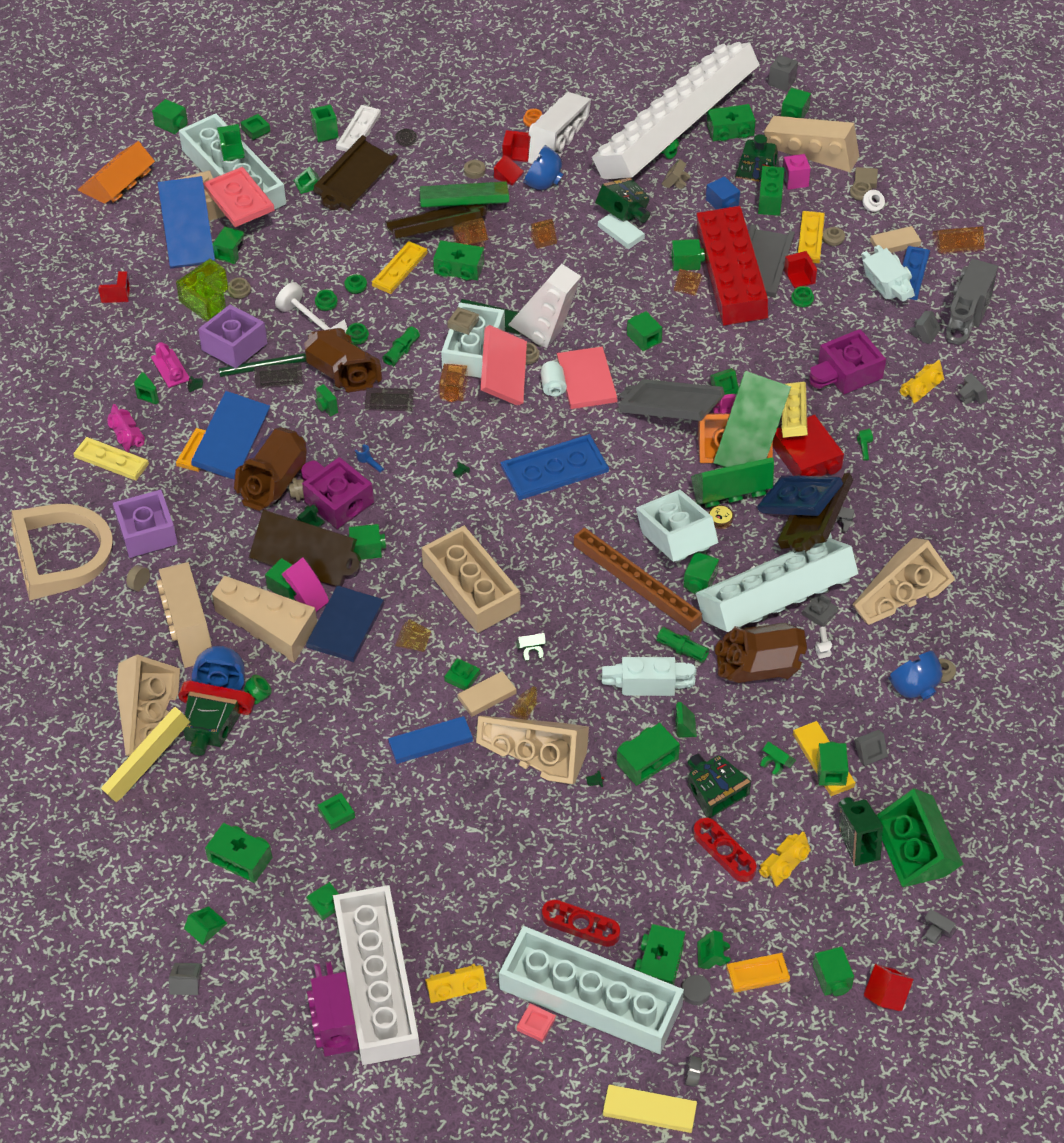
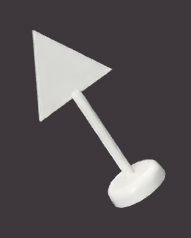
M296 282L287 284L276 297L275 306L280 311L288 312L297 307L323 330L342 328L346 334L348 328L345 319L330 328L300 303L303 290Z

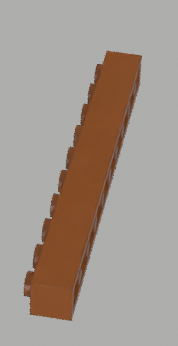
M584 527L574 535V546L687 630L692 632L702 623V613L588 529Z

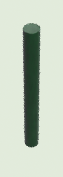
M301 353L241 364L237 368L232 366L219 368L220 377L303 363L307 362L306 355Z

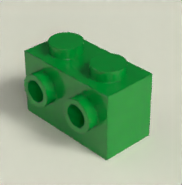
M659 722L652 728L647 727L633 740H627L617 749V765L637 786L678 760L680 744Z

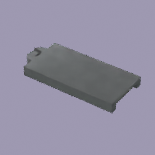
M751 224L748 233L768 297L776 298L784 272L785 256L789 255L795 232L789 231L787 235L758 230L756 225Z
M642 379L637 385L627 386L624 391L619 393L621 402L618 405L620 412L702 421L725 394L723 387Z

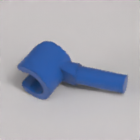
M362 445L363 452L355 450L359 462H367L379 473L384 471V468L371 457L368 445Z

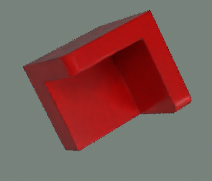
M506 130L502 143L503 156L506 155L513 161L528 162L531 139L529 133Z
M807 251L785 256L784 272L795 289L800 286L816 283L817 267Z
M118 271L117 284L99 285L98 291L101 303L129 302L130 282L127 271Z
M875 964L864 992V997L880 1007L902 1011L914 979L895 968Z

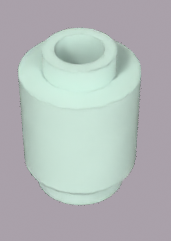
M556 361L546 362L540 371L543 391L546 395L559 396L567 388L563 367Z

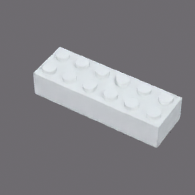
M390 886L333 895L362 1065L420 1054L419 1037Z

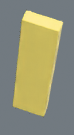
M806 382L787 383L786 385L791 386L782 413L783 438L808 435Z
M174 707L101 789L115 802L119 801L190 721L180 710Z

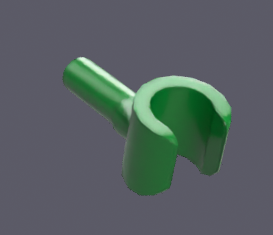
M871 429L860 430L857 441L862 448L863 461H869L867 443L873 442V434Z

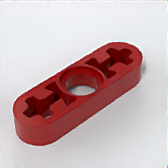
M194 681L183 682L178 694L179 699L184 703H187L189 691L238 700L240 714L249 715L255 703L254 697L247 692Z
M711 818L699 819L694 825L693 835L695 840L734 879L740 882L752 880L756 874L757 865L755 860L716 821ZM701 828L705 830L710 828L711 836L708 833L701 834ZM726 845L732 849V853L721 855L718 853L717 848ZM739 864L743 867L748 865V872L746 870L739 871Z
M549 900L543 905L542 920L549 927L605 947L615 945L620 939V926L613 919L560 900ZM555 909H558L559 915H556L555 918H551L550 912H554ZM570 913L568 918V924H566L565 918H567V914ZM578 918H583L589 922V925L584 929H578L573 925V922ZM595 922L597 923V928H595V933H591ZM607 928H611L612 934H609L608 937H604L603 931H606Z

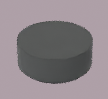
M692 975L686 978L682 984V989H684L683 998L689 1004L702 1005L709 1000L711 985L705 977Z
M689 1056L685 1085L692 1087L698 1085L702 1067L701 1057Z

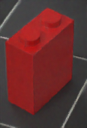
M816 415L807 417L808 435L783 438L782 427L777 428L773 439V448L793 476L832 475L842 469L844 453Z

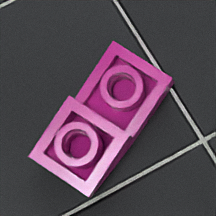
M301 558L281 574L297 595L294 598L298 602L315 607L316 612L328 603L329 599L323 586L304 558Z

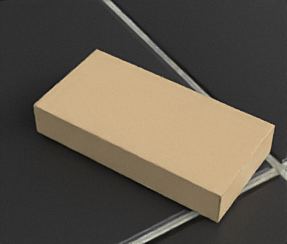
M912 226L872 235L870 238L873 247L880 245L883 249L887 248L891 253L905 250L908 246L917 247L921 244V240Z
M501 671L459 693L458 699L470 716L473 717L517 693L514 685L505 673Z

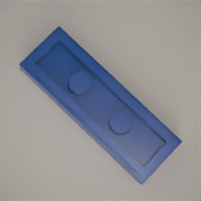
M907 247L903 267L906 266L912 275L910 284L915 295L908 299L918 300L930 254L928 249Z
M464 716L388 738L396 764L473 741Z

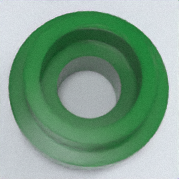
M354 274L345 279L344 285L350 293L359 294L366 289L367 280L362 275Z
M800 286L792 293L791 301L798 307H808L814 302V294L809 287Z
M325 289L317 293L315 305L318 309L327 311L337 306V296L333 291Z
M353 323L346 330V334L351 336L353 344H362L369 338L367 328L361 323Z

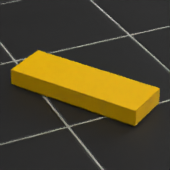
M803 211L798 253L807 251L813 263H820L825 213Z
M408 241L372 281V286L392 294L428 253L427 248Z
M815 721L794 729L793 736L818 775L816 760L819 743L830 741L818 722ZM848 772L846 786H825L830 796H834L854 788L856 782Z

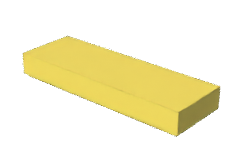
M88 437L84 439L74 452V457L135 481H137L149 465L147 459Z
M608 1085L603 1116L692 1133L697 1101Z

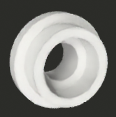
M870 190L863 196V206L868 211L877 212L885 204L884 196L877 190ZM872 198H875L877 203L873 202Z

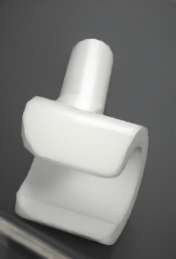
M820 627L821 643L815 644V650L819 659L830 657V649L832 648L831 641L827 639L826 628Z

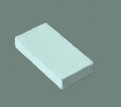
M611 213L598 221L600 229L627 249L645 239V233L627 220L622 221Z

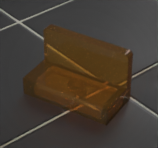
M983 226L933 231V235H937L939 253L985 249Z

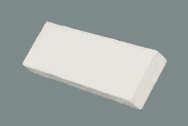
M361 105L336 144V149L346 152L362 135L367 137L380 117L381 110Z

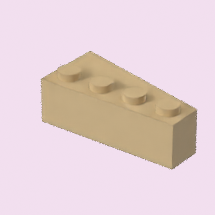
M773 116L764 131L767 143L777 145L778 151L791 155L805 154L807 160L847 172L852 171L859 158L855 125L851 122Z
M189 562L159 569L161 579L156 580L172 641L177 640L184 668L194 666L197 656L205 649L212 647Z
M227 576L222 578L212 593L215 612L238 627L244 628L250 632V635L262 640L276 652L279 651L293 663H295L317 623L315 607Z

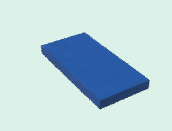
M202 176L158 182L170 268L215 263Z
M225 391L191 460V465L235 480V470L245 464L244 462L247 460L268 416L270 405Z
M590 434L500 462L501 468L518 500L609 472V467Z

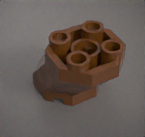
M334 328L314 331L308 335V340L304 343L307 363L334 379L336 387L340 388L342 386L348 393L372 389L373 383L376 380L378 383L382 380L380 360L353 344L351 336L345 334L344 329Z
M282 427L275 428L259 442L250 457L244 462L245 464L235 470L234 489L237 494L241 493L244 498L241 500L244 506L258 511L267 509L281 497L293 478L302 472L301 469L306 463L307 449L306 441L297 432Z
M788 623L751 628L735 626L723 637V640H719L716 644L715 653L717 655L718 676L737 683L776 677L789 679L801 668L802 662L798 660L800 654L805 655L807 650L805 631Z

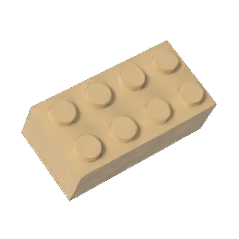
M465 525L422 547L423 567L477 633L521 610L519 589Z

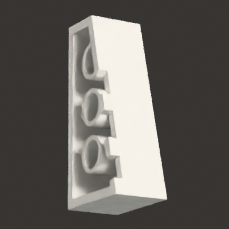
M567 92L530 126L529 136H531L528 163L533 164L534 160L538 156L540 157L539 152L544 145L552 148L561 157L565 144L569 145L571 143L574 133L580 130L589 117L590 98Z
M561 264L508 325L530 338L534 343L548 348L563 328L581 276Z

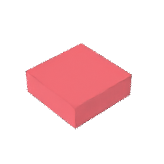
M530 1003L517 1025V1031L543 1043L556 1020V1015Z

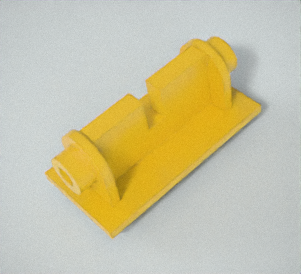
M937 360L934 364H926L915 375V379L911 378L906 383H903L900 389L901 395L904 397L909 395L915 404L936 385L940 384L944 380L940 360Z
M802 831L800 835L796 833L788 835L776 849L780 856L772 853L761 863L759 873L764 878L771 876L776 887L791 875L792 870L801 861L805 860L811 851L805 832Z
M475 963L468 967L456 969L454 974H450L448 971L437 975L431 974L430 978L425 979L431 1003L487 989L483 966H475Z

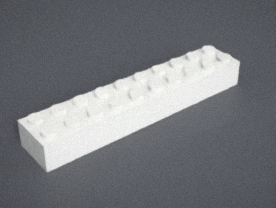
M736 42L732 45L726 46L721 44L715 47L712 54L702 58V62L692 67L686 76L678 79L676 85L665 90L661 98L651 102V106L641 111L634 121L627 123L625 129L614 134L610 142L600 146L598 152L592 156V159L601 178H631L755 70L759 66V62L751 44Z

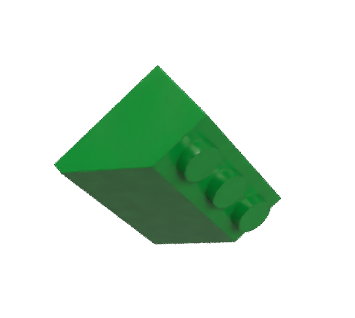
M766 458L692 475L691 480L697 504L704 503L705 508L720 505L719 500L728 498L730 503L743 500L742 495L751 493L752 498L766 495V490L773 488L774 458Z
M913 788L877 814L883 825L882 841L902 887L944 878L964 865L933 795Z

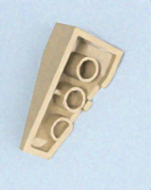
M913 538L892 557L853 603V606L864 622L870 625L895 614L896 608L907 604L908 607H912L917 604L916 600L927 595L930 599L937 596L955 578L929 540Z
M135 655L118 664L117 695L126 756H130L169 713L166 710L170 700H176L179 691L180 668L140 655Z
M478 716L476 743L503 757L509 754L519 759V765L525 769L529 765L541 771L540 777L546 780L575 784L587 754L589 727L558 722Z

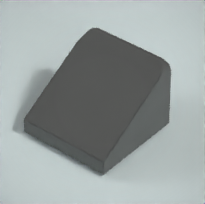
M174 963L169 976V994L198 995L202 964Z

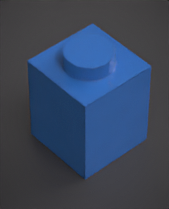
M724 176L707 184L706 201L716 210L739 206L740 190Z

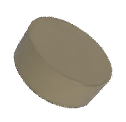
M470 160L465 163L464 174L468 178L478 179L485 175V164L482 161Z
M141 565L131 568L126 579L128 588L139 592L149 581V569Z

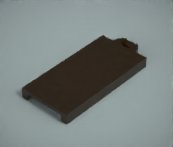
M362 135L314 185L313 192L321 196V205L326 208L337 210L341 207L351 211L398 160V155L394 153L389 155L367 142V137Z
M483 204L456 205L388 220L385 223L388 232L395 239L482 220V216L487 214V208Z
M850 472L844 473L841 479L843 485L819 516L789 515L777 541L781 549L791 548L794 553L804 550L806 552L815 544L827 542L853 482Z
M267 510L262 511L248 558L273 566L281 558L292 565L301 558H304L319 581L341 587L344 584L346 575H355L361 567V557L358 553L354 552L357 539Z

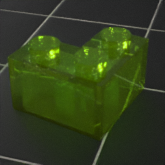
M211 258L176 281L179 302L208 322L226 308L224 292L228 289L226 270Z

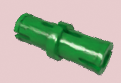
M408 327L400 338H396L393 341L390 350L382 357L383 362L394 367L404 354H408L411 345L420 337L419 331L415 327Z
M662 627L657 635L656 641L676 650V653L679 655L684 654L700 663H704L709 655L710 649L690 640V637L687 635L682 636L666 627Z

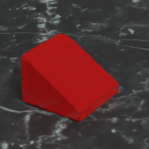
M506 155L494 166V179L502 182L507 181V184L512 186L524 173Z

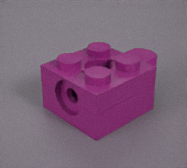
M858 329L820 345L818 365L810 368L809 382L818 389L834 383L844 395L883 379L886 358L865 333Z
M338 457L326 467L316 460L309 461L303 465L301 471L304 481L302 486L305 503L309 506L315 505L319 510L318 514L336 529L374 503L372 483L342 458Z
M331 961L325 962L328 974L326 976L321 974L320 963L314 964L316 978L310 979L312 990L307 991L317 1048L323 1047L325 1057L359 1050L346 973L333 974Z

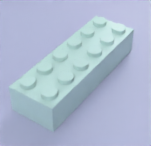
M213 114L179 130L183 152L202 172L210 170L212 177L216 178L243 166L274 204V209L286 204L284 184L243 141L245 157L223 161L217 127L228 125L217 114Z
M828 538L827 542L815 544L806 552L805 550L796 553L791 551L696 593L703 621L729 632L735 626L741 628L742 625L749 622L754 623L762 620L763 616L769 613L781 612L787 605L803 602L814 593L826 592L828 587L832 585L846 583L851 577L858 574L852 546Z
M525 926L522 927L499 972L500 990L658 1054H661L683 1004L684 989Z

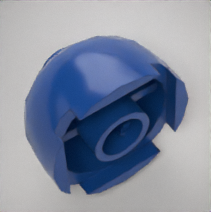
M544 145L539 152L540 157L538 156L534 160L523 182L536 190L549 189L553 183L558 185L564 175L560 172L562 159L559 154L552 148Z
M225 646L209 647L197 656L192 669V681L234 690L238 689L240 691L245 680L244 662L240 655L231 648Z
M928 651L919 655L920 659L913 662L909 660L890 674L888 679L900 695L910 699L921 697L923 700H926L937 693L935 688L941 683L943 674L942 666L934 651Z

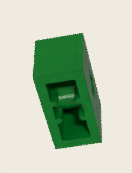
M749 104L708 110L707 127L712 141H726L728 139L754 136L756 120Z
M762 166L758 214L780 216L784 167Z
M440 240L433 258L434 274H439L443 277L452 276L462 278L463 280L478 281L484 265V247Z
M222 823L205 847L209 862L253 883L258 880L273 858L271 847L265 839L261 837L255 838L246 834L240 827L230 826Z
M652 924L650 933H644L641 950L645 952L643 959H637L635 970L674 985L685 944L686 932Z

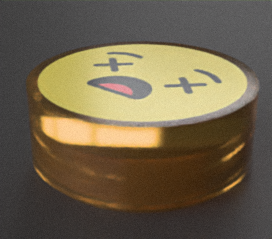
M717 505L710 509L709 514L713 517L716 529H726L731 526L733 512L729 507Z

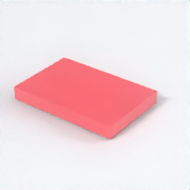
M243 166L203 183L206 192L234 227L275 211L274 204Z
M491 325L485 327L481 391L514 405L523 404L527 341Z
M603 346L557 353V361L564 370L567 385L566 394L570 409L617 402V395Z

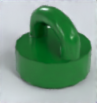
M676 138L660 152L667 159H672L676 156L677 147L679 146L678 139Z
M253 675L246 681L244 692L254 697L255 705L264 701L271 694V687L263 677Z

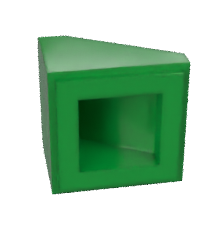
M309 166L293 181L299 192L304 194L313 191L314 185L320 180V177Z
M141 372L134 382L137 398L156 405L159 403L156 386L144 372Z
M677 702L675 713L677 737H697L695 715L682 702Z
M208 906L189 914L184 929L201 945H204L227 925V922Z

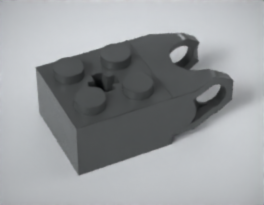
M972 258L968 267H963L960 276L962 281H957L953 292L955 297L950 307L951 318L946 330L948 342L961 345L968 340L974 326L979 328L992 298L998 265ZM954 329L963 331L964 336L955 338L951 335V332Z

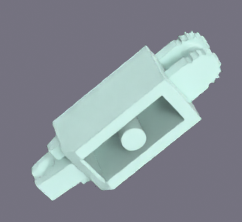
M880 245L874 247L875 254L870 255L867 251L861 254L866 276L885 299L897 297L903 302L915 296L910 284L912 275L906 266L903 267L896 254L892 255L887 248L883 249Z
M622 657V663L615 666L602 667V684L621 687L623 695L675 696V688H691L695 685L696 678L694 675H696V666L689 663H675V657Z

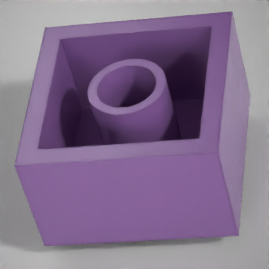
M232 305L227 306L198 329L201 349L234 368L240 366L267 344L265 322Z
M161 489L113 503L118 526L129 558L178 544L174 525Z

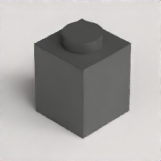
M779 55L770 66L768 85L787 92L796 81L798 61Z

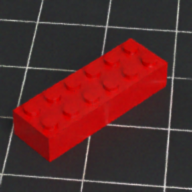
M741 206L696 213L697 232L701 247L705 250V262L723 326L768 318V297Z

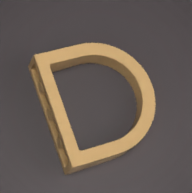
M53 504L12 510L11 527L29 601L83 586L97 577L106 567L112 552V533L105 520L94 511L73 504ZM57 523H76L89 528L95 533L99 539L100 548L91 561L71 570L43 575L38 574L28 530Z

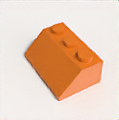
M137 141L117 154L77 190L104 204L110 200L114 203L123 196L121 191L124 188L129 190L137 183L135 179L138 176L142 178L151 171L149 166L155 160L142 144Z
M708 413L702 421H698L700 463H713L730 413ZM773 441L767 458L773 457Z

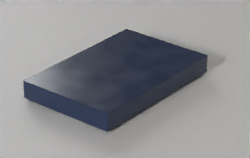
M782 475L758 504L757 508L763 514L819 516L841 488L843 482L840 477Z
M337 585L309 636L306 647L354 662L384 606V599Z

